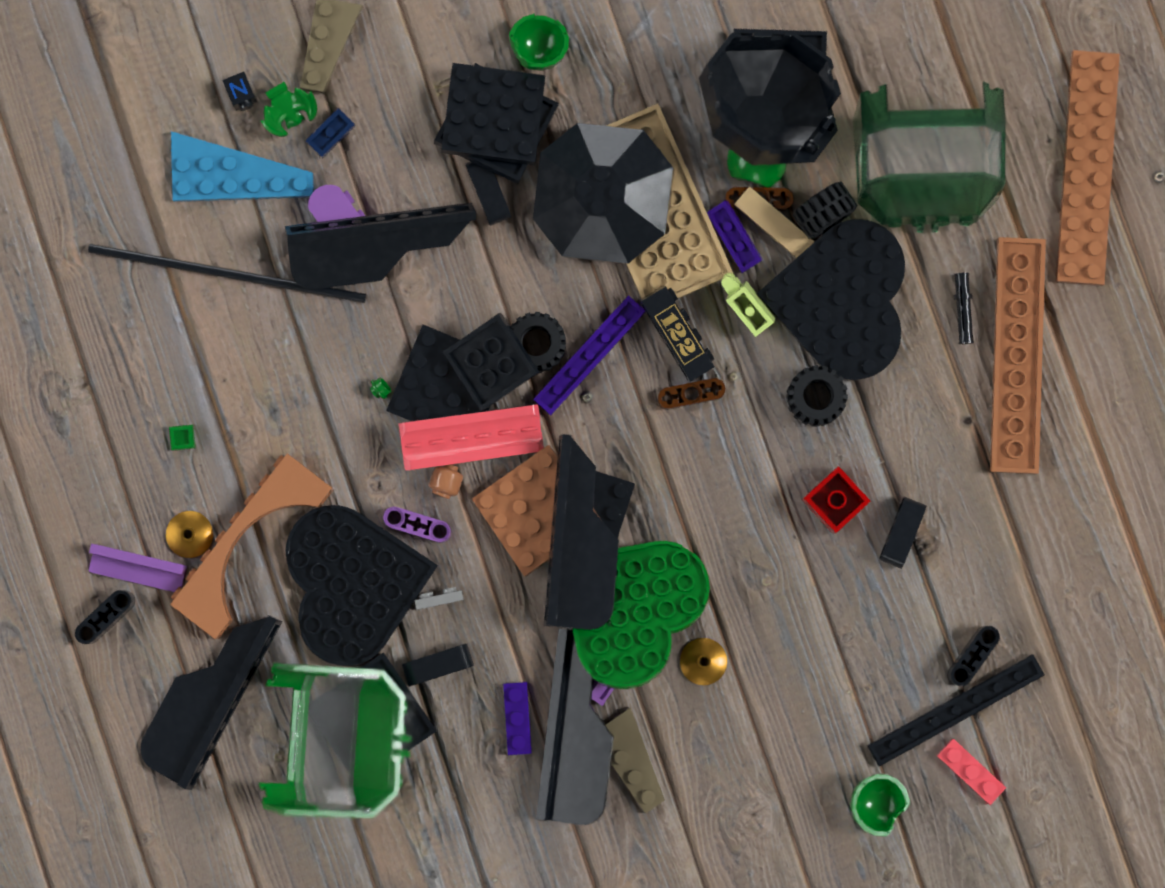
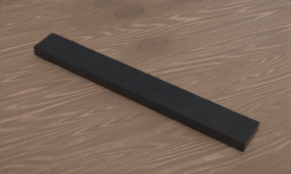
M1031 654L868 744L867 747L876 764L880 767L1043 677L1045 674L1035 656Z

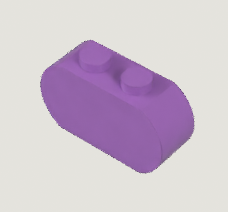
M335 185L321 186L309 198L308 209L317 222L365 216L361 209L356 211L352 206L355 201L346 190L343 193L340 187Z

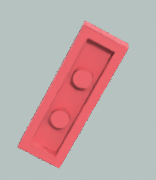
M953 738L936 755L989 805L1006 789L996 777Z

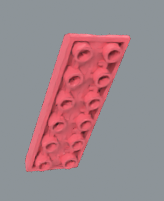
M538 404L398 423L405 471L535 453L544 448Z

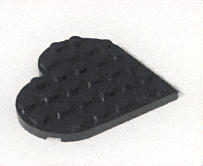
M864 219L843 221L827 230L764 286L757 295L821 367L826 366L829 370H835L836 374L843 379L860 380L869 378L880 373L892 362L900 346L901 323L890 301L899 291L904 279L905 258L903 250L895 236L876 222Z
M329 505L309 511L293 526L285 549L288 570L294 581L306 591L298 614L301 636L305 644L318 658L334 665L352 666L372 659L385 647L439 565L351 508Z

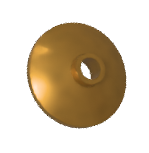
M195 511L181 512L174 516L167 526V544L178 556L184 558L198 557L204 554L211 546L213 541L212 525L201 513ZM186 530L192 531V537L189 539L184 536Z
M698 638L689 642L684 647L680 656V667L684 676L692 683L710 685L717 682L724 675L727 668V656L723 647L716 641L709 638ZM702 657L708 659L707 666L700 665L699 661Z

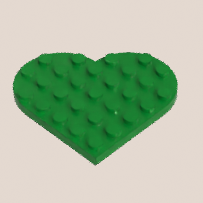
M654 541L618 548L614 608L611 618L606 624L597 629L573 628L580 663L594 680L615 689H633L647 684L661 673L670 657L672 647L671 634L691 626L702 615L707 605L710 583L707 570L700 558L695 553L693 554L688 549L682 547L681 544L670 541Z

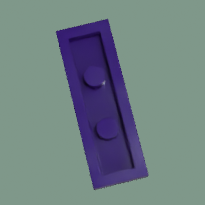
M728 200L723 201L707 212L710 221L742 273L763 261Z
M527 682L504 683L508 755L532 754Z

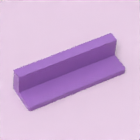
M91 544L89 553H92L89 572L172 592H175L179 587H183L187 570L186 565Z

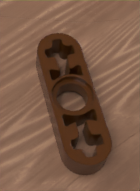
M733 187L727 191L725 200H728L732 209L739 210L734 205V201L730 200L729 197L733 196L734 192H737L738 196L741 197L748 187ZM751 187L755 192L763 193L768 203L770 202L769 193H774L772 198H778L781 193H784L785 197L789 198V201H786L785 205H781L780 201H773V207L777 210H787L793 203L794 197L789 189Z
M718 378L666 387L659 392L658 403L664 409H674L718 400L725 393V384ZM711 383L721 387L718 395L714 396L713 392L705 393L707 398L702 399V389L699 385L704 384V389L711 388ZM689 387L696 388L698 391L697 399L688 400L685 397V390ZM681 389V398L684 403H679V398L673 399L671 405H668L666 401H662L666 392L674 396L678 395L676 390Z

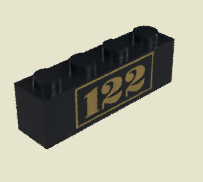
M661 286L640 299L639 302L684 376L691 382L714 368L715 366L712 361L715 359L708 348L704 349L700 341L703 339L696 328L691 329L687 322L690 320V317L685 309H679L675 301L678 298L672 288L667 289L666 286Z

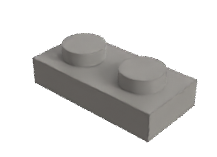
M453 587L442 590L443 594L434 596L433 592L420 594V599L415 600L416 609L420 610L464 600L463 591H457V588Z

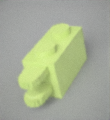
M727 272L721 281V285L728 293L726 302L756 337L772 325L776 317L747 281L742 284L733 273Z

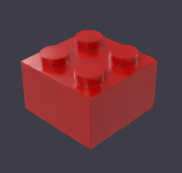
M839 466L801 499L832 534H836L871 502Z

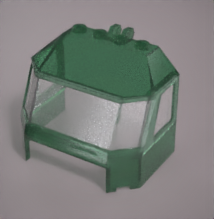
M983 81L984 109L888 111L887 84L879 86V91L871 94L869 90L860 93L853 117L857 203L880 224L888 225L892 228L901 227L903 224H912L913 227H917V233H923L926 224H930L932 232H938L939 226H948L950 223H959L961 226H969L976 223L998 201L1006 184V118L1003 89L997 87L992 90L989 83Z

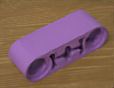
M390 507L383 516L384 522L388 527L431 541L444 543L451 536V528L444 521L402 508ZM397 511L401 514V521L393 525L389 522V515ZM406 514L410 515L408 520L416 522L419 518L423 525L429 526V521L433 522L429 528V536L425 535L427 530L418 528L417 531H414L415 527L406 524V529L402 528L406 523ZM438 525L445 526L447 530L445 537L441 539L434 536V529Z

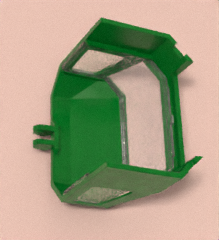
M273 663L271 669L272 674H274L273 679H268L265 686L293 688L286 783L258 782L259 789L264 790L266 796L262 798L263 809L281 815L374 818L398 795V791L402 786L400 764L403 763L404 757H410V751L401 749L402 742L407 743L411 741V736L405 735L406 729L403 725L404 715L407 713V702L405 701L404 694L383 670Z

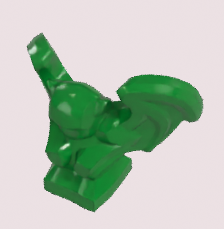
M282 82L265 92L268 99L271 100V107L265 105L264 121H260L263 127L271 134L278 137H286L288 132L282 127V122L285 120L288 129L298 126L302 120H305V117L299 111H305L309 121L315 119L317 102L312 91H309L308 94L299 88H295L294 93L288 91L286 83Z

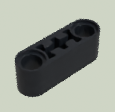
M465 163L489 225L492 226L512 218L495 174L475 163Z
M904 496L880 554V561L902 569L927 505Z
M117 590L76 627V640L81 644L97 642L134 607V595L127 590ZM121 594H125L128 598V603L123 608L117 603V599ZM112 609L119 612L118 614L117 612H111L107 617L108 622L102 621L98 625L92 623V621L99 622L103 618L102 612L109 613ZM86 627H90L93 631V636L89 640L84 639L82 635Z
M982 626L974 633L948 670V680L953 685L965 686L971 682L1000 640L999 631L995 627ZM985 630H989L993 634V639L990 643H985L982 640V633ZM978 645L986 648L985 650H978L976 653L978 660H972L968 666L961 664L962 661L968 663L971 659L969 652H975L979 647ZM959 668L965 672V679L961 682L956 681L954 678V673Z
M467 643L402 664L408 687L474 666Z

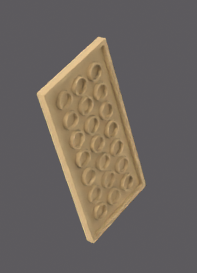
M659 104L607 125L644 130L675 169L671 206L668 211L665 235L629 264H626L641 299L661 286H666L667 289L671 287L679 299L721 281L727 272L733 273Z

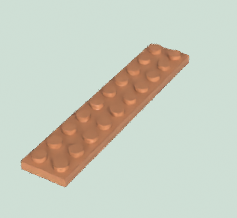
M1079 50L1071 52L1056 282L1103 286L1105 283L1120 54Z
M997 238L990 472L1039 474L1046 239Z

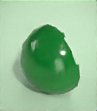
M535 14L524 16L513 25L509 33L510 44L515 56L525 68L544 71L555 67L562 61L569 47V36L566 28L558 20L548 16Z
M729 149L727 166L732 178L752 182L763 188H772L781 180L786 171V164L751 165Z
M875 774L864 778L857 784L851 796L850 809L853 819L861 829L874 836H888L894 828L893 823L902 812H905L910 805V799L906 788L898 779L887 774Z

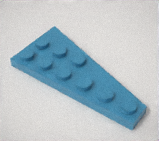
M171 131L172 197L174 202L310 197L314 192L313 172Z

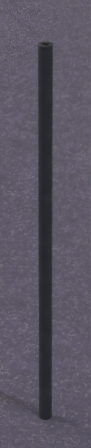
M89 244L88 253L361 303H365L367 296L364 293L331 287L307 289L293 280Z

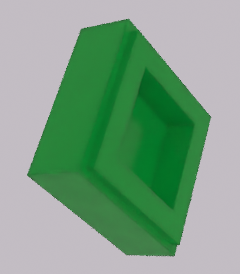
M194 425L169 427L172 451L196 448Z

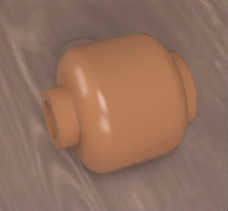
M451 464L444 465V467L436 466L429 482V487L433 489L432 493L446 499L456 496L463 481V475L457 472L459 467Z

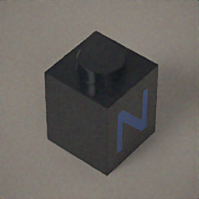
M245 72L222 80L236 111L239 109L240 111L248 110L257 102Z

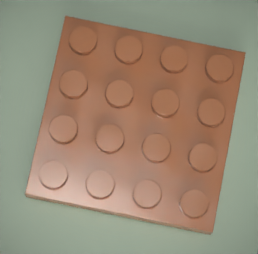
M550 445L544 447L472 498L525 577L549 561L557 455Z

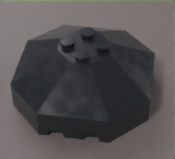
M784 31L783 35L772 36V32H753L752 36H741V33H731L706 64L698 78L713 137L751 165L815 162L838 131L832 106L841 92L838 81L833 79L831 72L834 68L832 59L794 31Z
M576 123L540 152L533 220L564 258L629 264L666 233L675 169L644 130Z

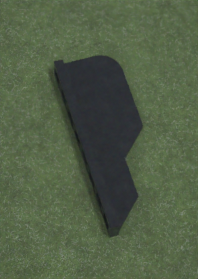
M471 202L285 226L292 277L297 284L307 289H322L382 281L407 251L449 246L470 221L476 220V211Z
M567 434L559 436L543 626L591 630L606 624L613 613L619 540L593 510L596 466L573 440L572 435Z
M268 615L266 618L233 628L213 666L174 679L141 742V756L149 768L174 781L178 786L186 790L194 788L283 621Z
M559 628L536 819L589 825L596 822L605 810L614 736L591 706L594 679L585 671L580 663L574 633L570 629Z

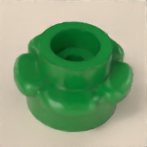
M381 377L371 380L372 386L370 390L373 395L378 399L380 397L383 399L387 398V395L391 392L387 382Z

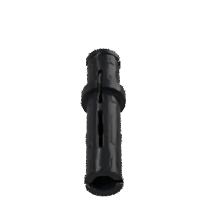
M969 273L954 274L956 288L954 300L957 303L959 344H973L970 300L973 299V295L970 293Z

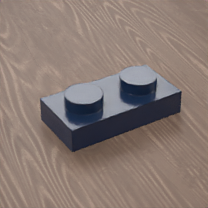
M338 108L305 141L317 154L324 158L356 125Z

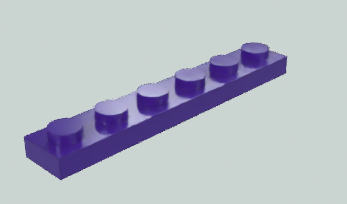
M628 295L533 400L551 416L645 314V310Z

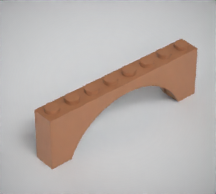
M286 454L285 457L281 455L273 465L275 470L271 475L266 474L259 483L261 488L258 492L249 495L244 502L246 505L241 513L237 512L229 522L232 525L227 532L223 530L215 540L217 544L213 550L208 549L200 560L203 563L198 569L193 568L186 577L188 581L183 588L179 587L171 596L173 601L170 605L214 639H219L233 621L226 603L224 581L230 555L241 536L255 522L277 510L294 506L319 508L334 490V488L289 454Z

